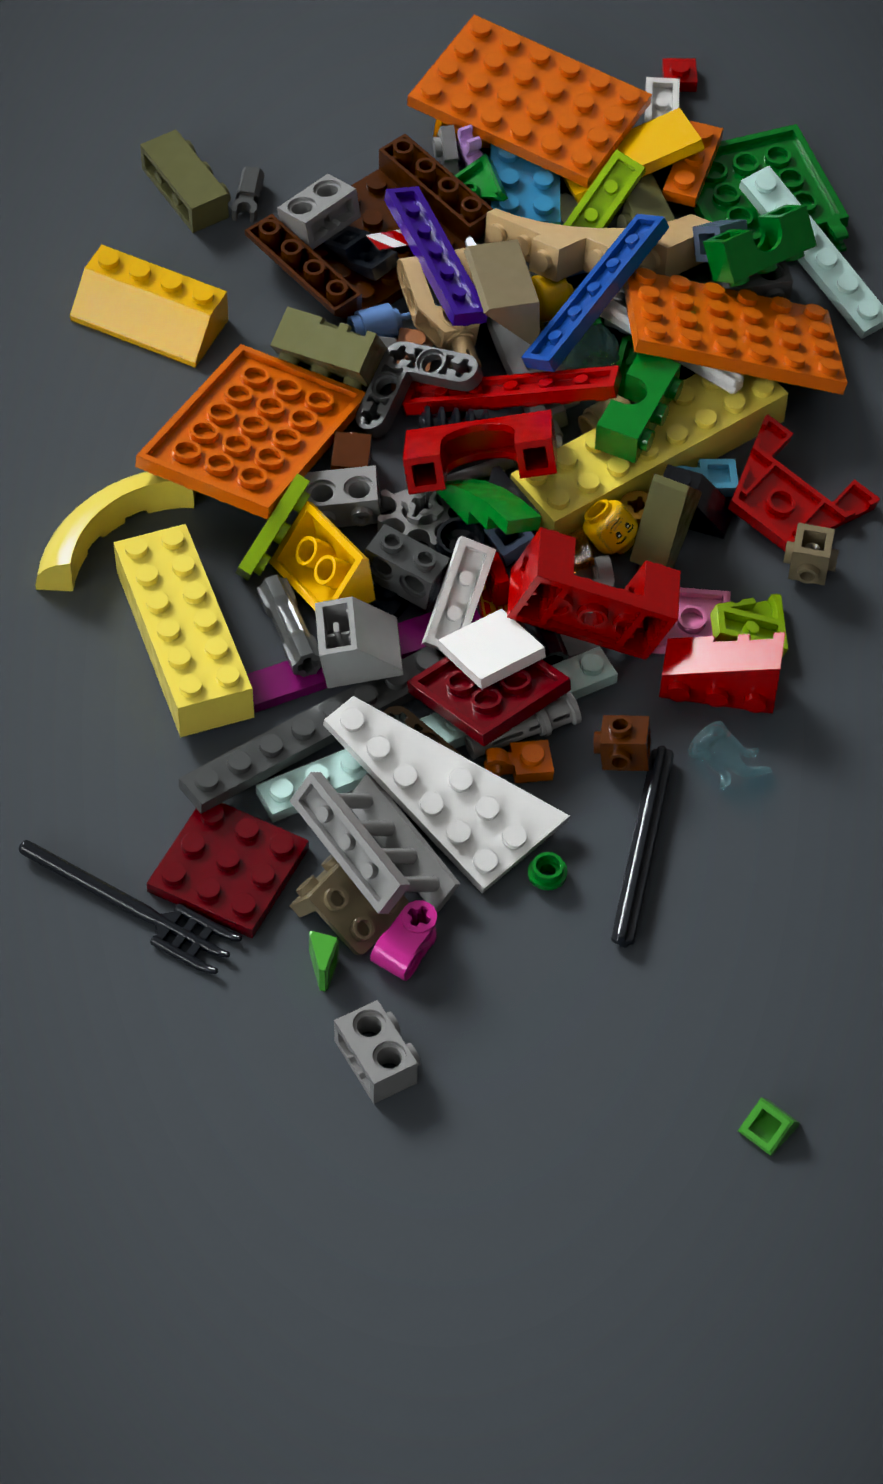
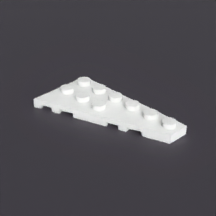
M352 696L324 719L323 726L482 894L569 820L570 815L355 696Z

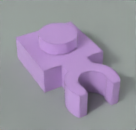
M471 124L461 127L457 131L459 141H456L460 171L483 155L479 150L482 146L480 136L473 137V127Z

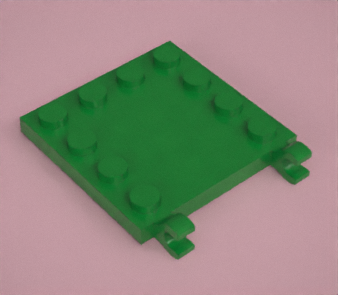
M797 124L721 141L696 207H693L698 217L711 222L718 220H747V230L752 231L753 239L757 246L761 239V226L758 219L761 214L740 190L739 186L742 179L770 166L799 203L807 206L808 214L821 230L826 233L838 251L844 252L847 250L843 239L849 238L846 229L849 216Z

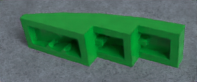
M468 478L446 481L445 490L436 491L467 525L481 523L486 530L500 528L506 535L540 529L542 518L540 514L515 494L488 481Z

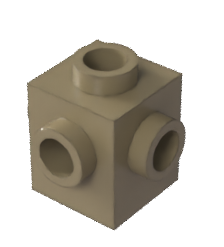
M798 523L795 541H787L783 563L790 564L788 579L801 581L806 584L825 585L827 571L835 572L839 550L832 549L835 529Z

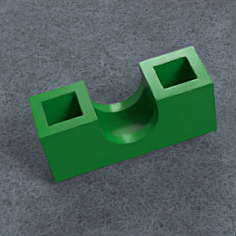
M783 205L759 216L761 239L757 246L754 242L752 231L730 229L703 241L713 281L729 283L730 287L740 286L749 282V276L755 273L765 274L778 268L777 263L794 261L804 257V251L817 246L807 206Z
M638 353L626 373L624 398L636 402V404H624L611 399L596 426L595 449L632 463H636L642 451L648 452L654 440L656 426H663L666 421L670 401H677L684 384V381L679 379L681 363L667 358Z

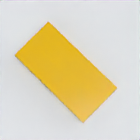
M680 108L632 128L617 148V150L645 167L646 172L642 177L705 149L701 137ZM564 177L562 179L576 202L579 203L596 177L587 188Z

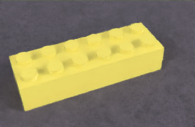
M186 524L113 542L117 574L180 738L255 718L253 688Z

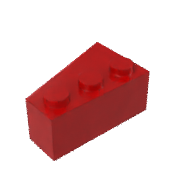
M774 632L773 639L751 640L750 634H738L737 641L716 642L715 636L668 638L659 697L668 698L676 702L688 701L708 704L712 707H729L747 710L752 713L764 712L773 714L781 670L785 632Z

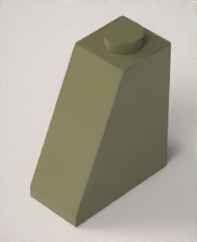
M654 474L630 557L631 562L639 564L638 570L646 560L674 568L702 491Z

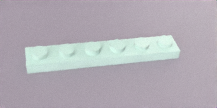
M770 166L741 180L740 190L761 215L783 205H801ZM809 215L817 246L804 251L805 256L798 259V262L862 340L883 328V305Z

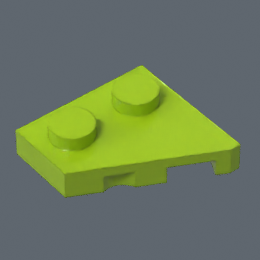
M771 594L767 601L756 602L754 598L742 599L738 603L731 601L718 603L711 611L712 635L715 636L716 642L737 641L738 634H750L751 640L773 639L774 632H785L782 658L788 651L782 596L780 594Z

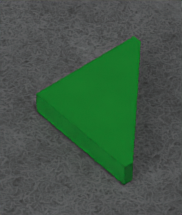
M487 154L482 155L454 175L484 201H505L508 199L493 161Z

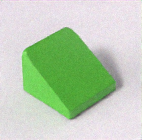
M310 931L309 953L319 990L325 992L329 988L339 961V941L337 937Z
M761 1097L738 1129V1132L772 1156L796 1130L800 1122L770 1100Z

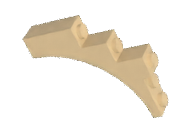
M495 208L487 212L484 244L518 239L524 259L529 263V271L557 282L582 270L590 272L625 228H589L559 225L520 217ZM693 214L668 221L669 229L638 268H647L656 274L671 277L703 263L696 262L692 227L711 221Z

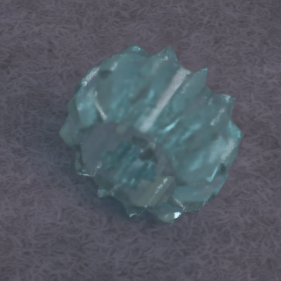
M602 323L596 326L592 324L582 339L563 360L562 364L565 370L612 366V364L620 360L618 341L614 334H611Z

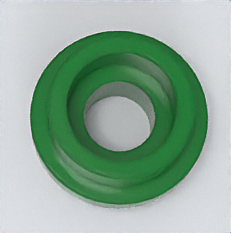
M553 852L538 854L531 860L528 866V878L538 889L555 890L561 887L567 879L568 870L565 862L559 855ZM548 871L553 873V875H544L542 872Z

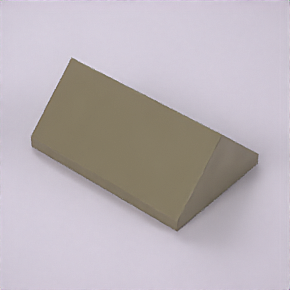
M518 239L468 246L464 253L484 314L531 345L540 334V302Z

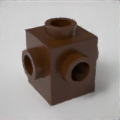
M603 715L601 731L594 732L593 743L594 754H601L602 770L649 771L652 746L650 716Z

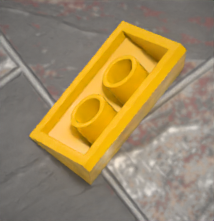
M306 501L269 563L283 578L288 579L289 584L314 610L315 603L351 596L365 603L376 600L369 559L312 502Z

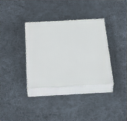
M503 609L489 614L438 640L439 650L481 689L546 657L545 647L519 623L507 618V613Z

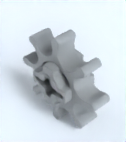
M407 482L405 483L406 490H408ZM383 489L381 491V506L394 512L377 517V531L386 524L418 542H425L431 549L436 551L438 528L443 522L458 514L436 491L411 495L407 492L403 495H395L387 489Z

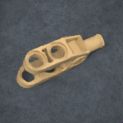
M466 248L455 249L458 258L474 284L464 253ZM413 256L398 259V279L414 326L422 331L426 338L437 348L469 354L477 360L481 367V362L474 347L480 323L468 326H452L442 306L435 305L418 258Z

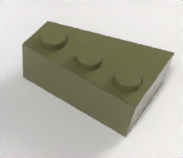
M288 306L270 345L279 355V359L297 366L299 363L308 366L310 371L328 378L334 376L343 380L342 383L359 390L363 388L368 389L382 357L388 349L377 333L367 330L366 335L363 336L352 332V327L348 324L340 322L339 326L326 322L325 318Z

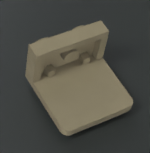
M331 854L321 864L325 870L317 878L314 875L309 877L296 889L299 896L292 902L290 907L299 917L316 911L355 955H362L389 929L409 901L402 895L389 914H378Z

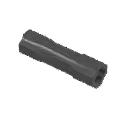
M277 574L265 578L263 583L257 587L258 597L266 615L272 619L281 638L284 654L293 674L303 677L316 674L322 667L318 644L315 637L309 633L297 608L296 596L288 579L281 578Z

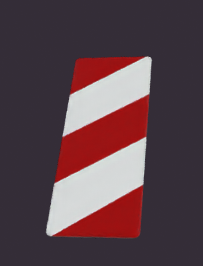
M400 229L366 235L378 250L408 246Z

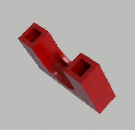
M552 409L406 430L403 465L409 495L445 490L447 475L451 470L460 465L482 459L505 458L517 461L520 479L557 474V442Z

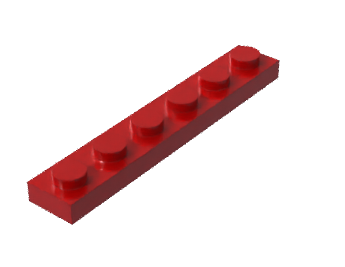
M616 365L558 370L555 372L546 371L483 377L479 386L470 391H458L418 382L411 383L403 406L407 416L421 415L425 405L430 406L431 412L434 414L438 412L440 406L444 407L446 412H453L454 407L459 408L460 413H464L469 408L473 410H499L504 407L515 406L535 407L539 404H570L575 401L587 400L606 401L611 398H617L622 375L620 366Z

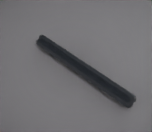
M658 746L657 749L651 751L649 771L646 774L611 940L623 948H627L628 945H633L635 942L672 768L674 753L672 750L666 749L665 746Z

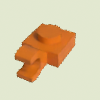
M548 740L513 742L509 745V752L498 747L485 750L487 761H484V768L497 776L513 774L515 783L553 780L554 767Z

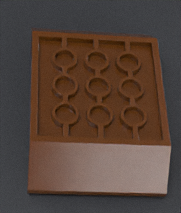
M403 134L379 149L378 170L351 185L357 190L361 217L349 226L368 231L371 234L399 230L384 201L386 189L419 186L455 250L466 248L465 240L468 236H471L477 244L486 229L487 212L493 210V208L408 135ZM273 214L245 229V236L334 316L347 319L349 316H353L355 311L385 303L391 305L404 297L398 279L397 266L377 281L368 279L340 263L324 249L323 243L312 250ZM409 245L390 249L397 251L399 259L414 256Z

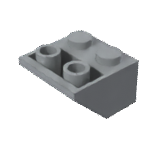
M353 596L315 603L319 658L327 688L403 675L397 617Z

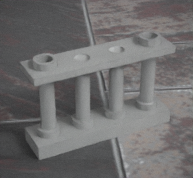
M310 772L290 799L291 804L378 914H389L404 893L418 892L424 901L429 902L434 906L436 912H439L459 887L460 882L393 799L369 773H366L352 793H337L321 772Z

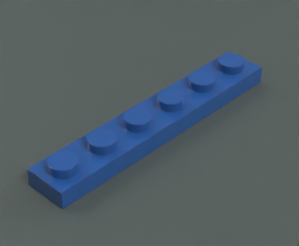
M645 214L635 215L521 358L527 368L555 372L669 229L665 217Z

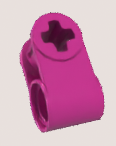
M415 900L408 903L389 929L376 942L370 955V961L403 981L410 979L422 958L436 940L435 925L437 923V912L434 906L423 900Z

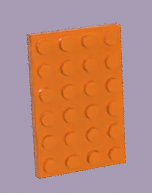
M474 14L409 93L407 106L448 125H454L457 129L471 124L473 136H480L481 140L587 188L651 104L652 94Z
M647 268L635 270L623 285L634 352L821 391L844 394L848 382L829 311L817 304L802 305L793 303L784 297H764L746 289L736 291L724 288L713 282L703 284L690 281L680 275H673L671 277L660 275Z
M240 344L136 455L135 467L217 499L220 502L250 512L253 515L268 519L297 473L304 477L334 443L335 431L343 432L353 421L366 392Z

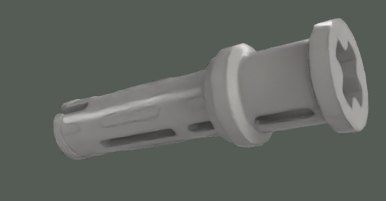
M569 691L485 747L468 735L464 737L465 745L469 755L474 760L485 755L486 749L503 748L509 746L510 743L518 742L536 734L546 737L552 734L553 729L569 723L577 725L582 721L581 712L575 697Z

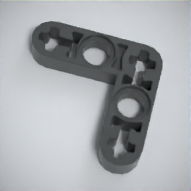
M406 341L393 343L385 351L357 410L356 423L363 434H372V438L382 437L391 428L412 381L458 391H470L481 383L483 378L482 369L477 360L469 354ZM431 361H442L438 370L434 372L425 371V367ZM457 372L464 374L460 377ZM390 383L396 384V389L390 395H379L380 390L385 385Z

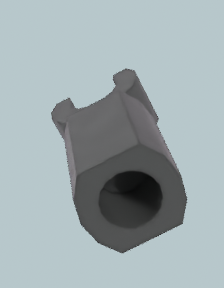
M249 166L243 168L236 200L231 205L232 220L237 221L238 214L241 212L250 213L251 223L257 220V205L265 177L261 168Z

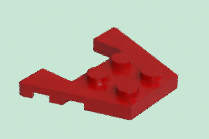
M767 414L762 422L728 507L729 510L785 551L787 541H795L798 523L835 529L877 507L880 498L855 479L832 502L777 461L775 457L791 441L794 433Z

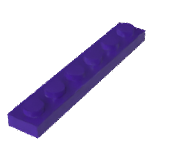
M419 186L386 189L384 201L412 253L418 258L423 273L452 326L486 323L488 316L483 312L477 290Z

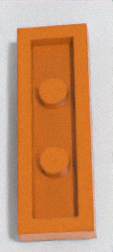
M690 121L701 137L705 149L673 163L662 194L666 201L696 207L722 141L724 128Z

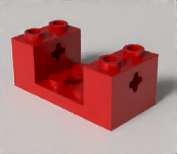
M540 527L511 568L507 618L647 660L678 621L681 571L646 560L624 589L602 584L590 578L574 575L576 538L555 530Z

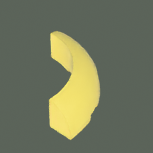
M142 472L115 482L95 493L76 507L53 533L40 561L35 584L36 590L73 591L80 567L88 555V549L99 537L104 538L113 530L123 525L125 518L141 511L153 513L177 508H194L196 491L149 472Z

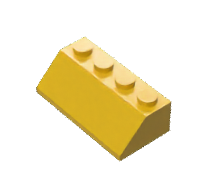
M101 244L84 268L70 313V320L196 368L228 322L227 291Z

